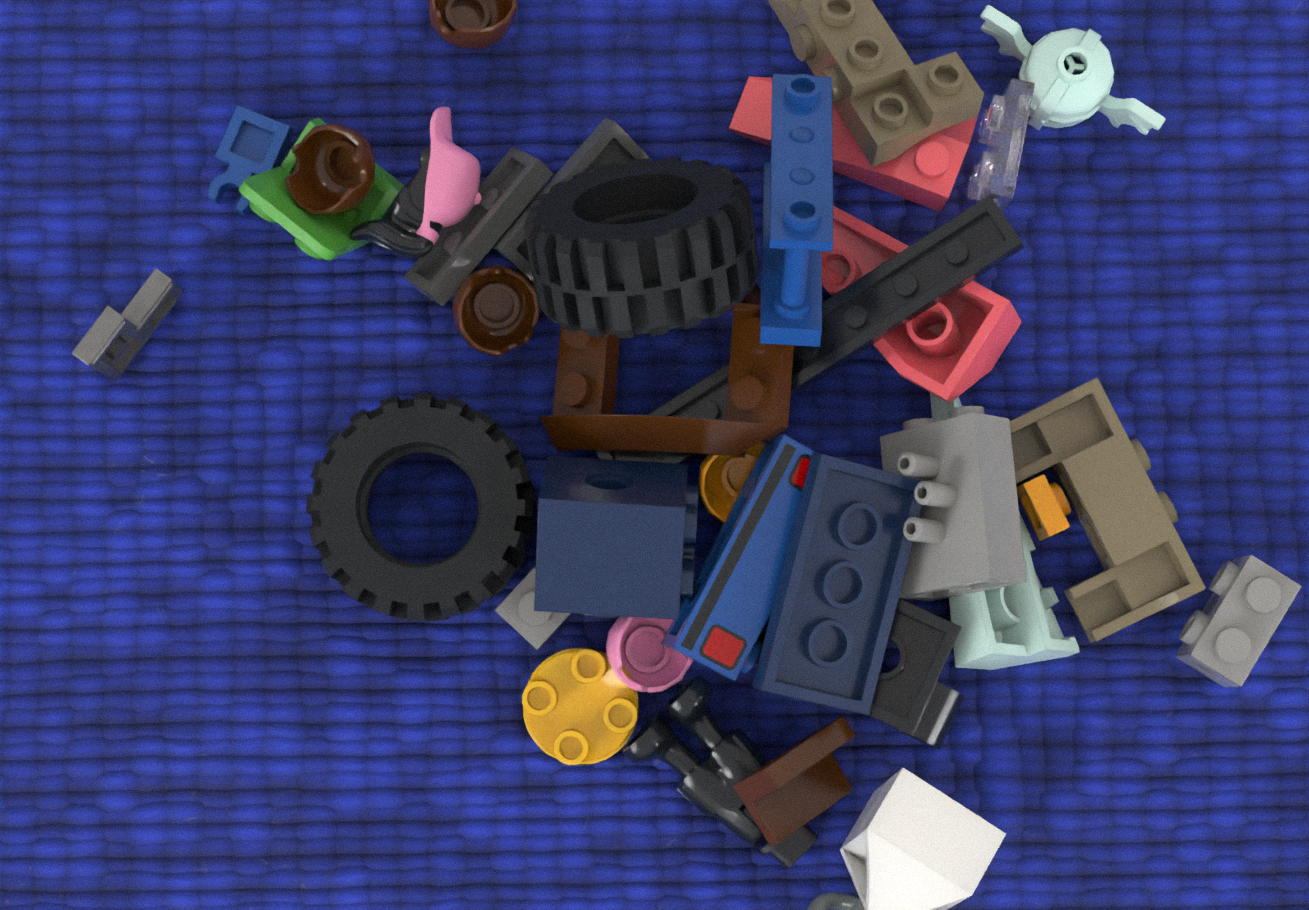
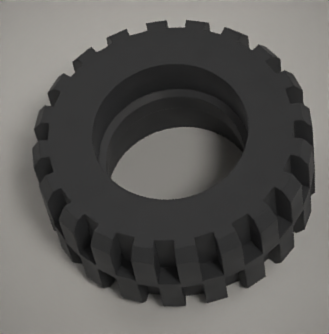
M665 157L664 160L650 161V158L634 160V163L602 166V169L594 172L584 171L574 175L573 179L568 182L560 181L551 186L548 194L542 193L534 201L524 222L537 303L540 305L541 310L555 324L559 323L564 329L574 333L583 330L588 336L602 338L605 334L616 335L617 338H634L635 334L651 333V336L667 334L668 330L683 327L684 329L700 325L701 320L711 317L715 319L726 313L729 305L737 306L745 299L748 291H751L759 274L756 235L748 187L735 173H731L728 168L719 164L711 166L705 160L693 159L692 161H682L681 158Z
M414 393V398L400 400L398 396L380 400L381 406L370 412L363 408L349 418L352 424L341 434L335 431L325 444L329 447L327 454L322 462L316 460L310 476L315 482L312 494H307L306 512L311 514L312 528L308 529L313 547L319 550L323 559L321 562L322 566L329 576L344 588L343 591L353 599L375 611L398 619L431 622L449 620V617L462 613L467 614L480 608V604L492 596L496 597L508 586L506 583L516 570H520L527 557L525 553L529 542L533 540L536 524L534 521L535 492L529 471L518 448L509 435H506L501 430L496 421L481 411L479 413L468 407L466 402L451 397L448 400L435 398L433 394ZM418 454L436 455L454 462L469 476L478 499L476 525L465 545L452 556L429 564L409 563L389 554L374 536L368 516L370 494L380 475L398 460Z

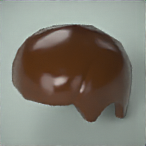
M428 0L430 21L439 36L457 48L469 50H483L499 43L512 26L518 7L517 0Z
M342 123L315 126L300 143H297L292 148V153L296 157V166L294 172L286 177L285 184L297 207L314 216L348 212L366 200L375 180V154L372 152V146L360 131Z
M502 265L484 267L471 273L461 282L452 302L454 325L463 339L473 349L492 356H503L506 352L526 344L534 332V327L541 313L540 305L536 299L535 288L527 277L520 271Z

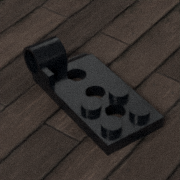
M899 598L888 641L898 647L900 661L891 672L879 673L870 713L866 716L940 750L965 697L961 693L937 682L962 627ZM767 621L757 639L762 643V646L769 623ZM760 650V653H759V655H758V657H757V659H756V661H755V663H757V664H758V662H759L761 650Z

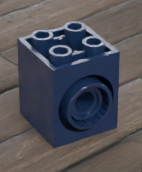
M547 456L538 498L534 611L577 613L599 618L625 616L679 620L680 598L692 599L698 514L699 485H687L688 464Z

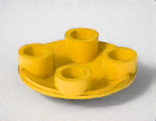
M570 648L548 657L532 673L522 694L523 718L531 738L547 755L566 765L594 764L613 756L630 739L638 720V692L626 686L614 674L608 662L607 653L592 648ZM622 665V671L625 676L632 679L629 672Z

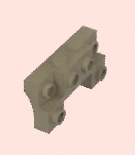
M767 0L789 34L791 46L796 57L800 61H806L815 76L832 77V104L872 167L898 158L909 148L936 132L978 117L984 93L957 52L954 51L914 65L872 0Z
M1098 377L1009 421L1016 484L1052 467L1104 568V571L1063 590L1090 643L1097 642L1206 589L1173 525L1178 522V515L1174 505L1164 491L1156 492L1146 473L1151 470V463L1145 449L1136 438L1129 440Z

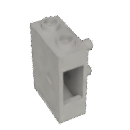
M963 406L949 410L948 419L940 421L933 418L912 419L902 423V431L880 436L883 470L921 480L914 490L915 500L922 505L920 516L908 518L903 526L904 536L906 539L913 541L899 598L935 601L1025 583L1026 572L1009 419L985 414L984 407Z

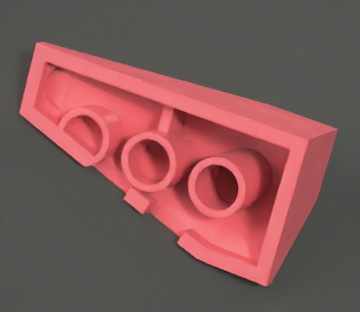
M749 76L728 128L730 132L771 147L772 77ZM832 104L833 171L941 212L954 186L978 117L936 132L909 148L898 158L872 167Z
M833 205L832 252L822 251V286L833 296L909 246ZM972 281L873 345L901 377L947 403H951L993 369L1022 321L1010 300Z

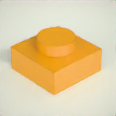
M1043 474L1017 487V496L1039 541L1070 527L1065 516L1071 513V508L1058 483L1054 482L1049 485Z

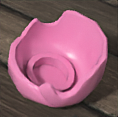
M621 616L618 617L610 628L606 642L608 662L614 674L626 686L638 692L654 693L663 692L682 681L693 660L661 644L673 619ZM622 665L629 672L632 679L628 676H625V674L622 671Z

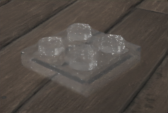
M1011 79L1001 96L994 94L990 108L984 110L979 129L978 143L987 144L986 151H983L981 154L979 165L974 164L967 194V198L976 199V203L991 194L1003 212L1014 197L1035 83Z

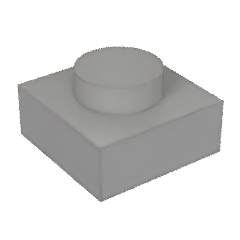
M533 568L495 611L533 647L539 650L572 613L534 611L536 569Z

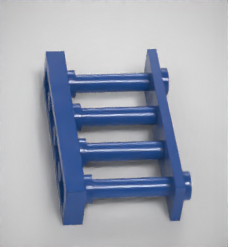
M773 74L771 162H764L762 186L760 344L820 347L822 334V251L832 252L833 249L832 77L811 76L808 74Z

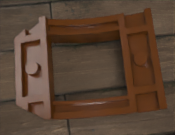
M754 283L751 291H748L745 299L737 306L729 305L728 310L733 311L725 420L651 415H614L620 338L611 334H605L602 338L588 336L583 330L574 333L560 326L553 415L539 416L556 450L561 452H573V450L671 452L745 458V451L762 439L770 441L786 430L789 422L794 345L760 344L761 288L758 284Z

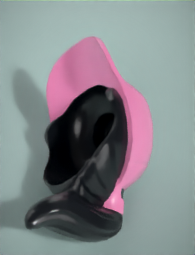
M439 107L434 111L430 121V148L422 150L419 156L418 172L398 193L387 219L371 220L359 224L350 232L352 240H366L397 255L408 258H420L426 256L432 250L433 245L439 238L441 229L461 222L470 213L474 205H478L481 202L482 197L478 192L481 175L480 163L471 153L453 143L451 109L449 107Z

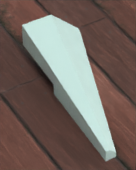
M930 393L932 418L937 421L948 419L949 410L963 407L959 396L951 403H947ZM1020 511L1026 582L949 598L951 622L962 627L953 646L956 668L996 670L1068 657L1080 652L1075 636L1064 637L1051 607L1059 602L1053 586L1042 588L1035 572L1031 552L1036 548Z

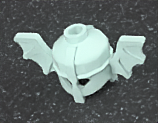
M987 5L981 13L980 17L985 22L980 29L992 35L1000 44L999 53L1013 56L1023 62L1019 72L1018 93L1023 108L1030 116L1027 124L1038 131L1042 126L1053 128L1074 126L1089 119L1097 111L1106 115L1114 127L1118 128L1122 124L1131 125L1144 135H1147L1151 128L1159 130L1165 122V117L1135 98L1120 99L1109 95L1114 81V70L1110 52L1100 41L1102 36L1092 29H1089L1088 32L1076 28L1050 32L1032 46L1024 37L1021 26L990 5ZM1072 56L1083 64H1075ZM1064 59L1069 66L1068 70L1064 67ZM1074 71H1084L1079 75L1072 74Z

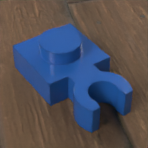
M237 105L215 155L219 163L229 167L226 173L218 175L211 182L208 189L210 201L219 205L227 189H239L245 178L278 167L293 134L291 127ZM242 194L237 203L236 210L239 214L246 216L252 209L249 206L250 201Z

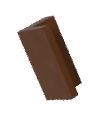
M843 716L808 734L733 785L770 845L782 842L852 791L851 784L831 752L855 736Z

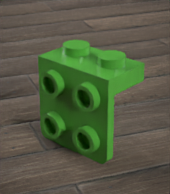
M320 118L310 120L294 146L300 143L313 127L326 125V123ZM291 149L281 166L245 178L239 187V192L250 201V208L259 217L272 223H278L295 237L296 245L304 253L316 259L330 261L370 243L366 240H352L350 232L363 222L387 219L395 198L405 185L375 162L373 187L363 203L348 212L314 216L297 207L286 188L285 179L294 172L296 166V157Z

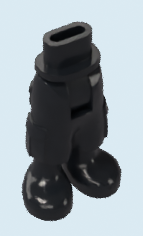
M698 674L666 703L663 710L677 724L689 730L708 749V756L700 758L694 753L659 713L655 714L639 730L622 752L635 764H643L651 759H657L671 766L682 775L679 779L677 790L698 811L710 818L714 816L740 839L753 847L757 846V851L762 856L770 853L785 869H788L817 841L819 836L805 824L776 845H770L733 787V785L763 766L767 760L760 748L758 749L739 727L734 730L730 728L726 732L713 717L708 705L712 694L711 685Z

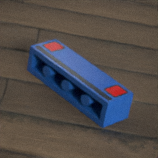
M784 434L777 435L770 441H766L693 581L692 599L684 598L679 610V620L673 619L661 644L733 681H736L740 671L747 673L752 668L761 650L762 643L757 639L767 619H770L811 455L815 451Z

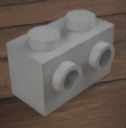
M1253 555L1234 558L1232 562L1229 560L1225 561L1210 583L1209 590L1213 594L1202 612L1196 610L1184 625L1179 635V640L1183 641L1175 657L1223 687H1242L1302 586Z

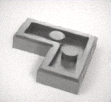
M155 268L121 314L107 305L73 350L72 354L113 381L118 380L181 297L183 289L171 278Z

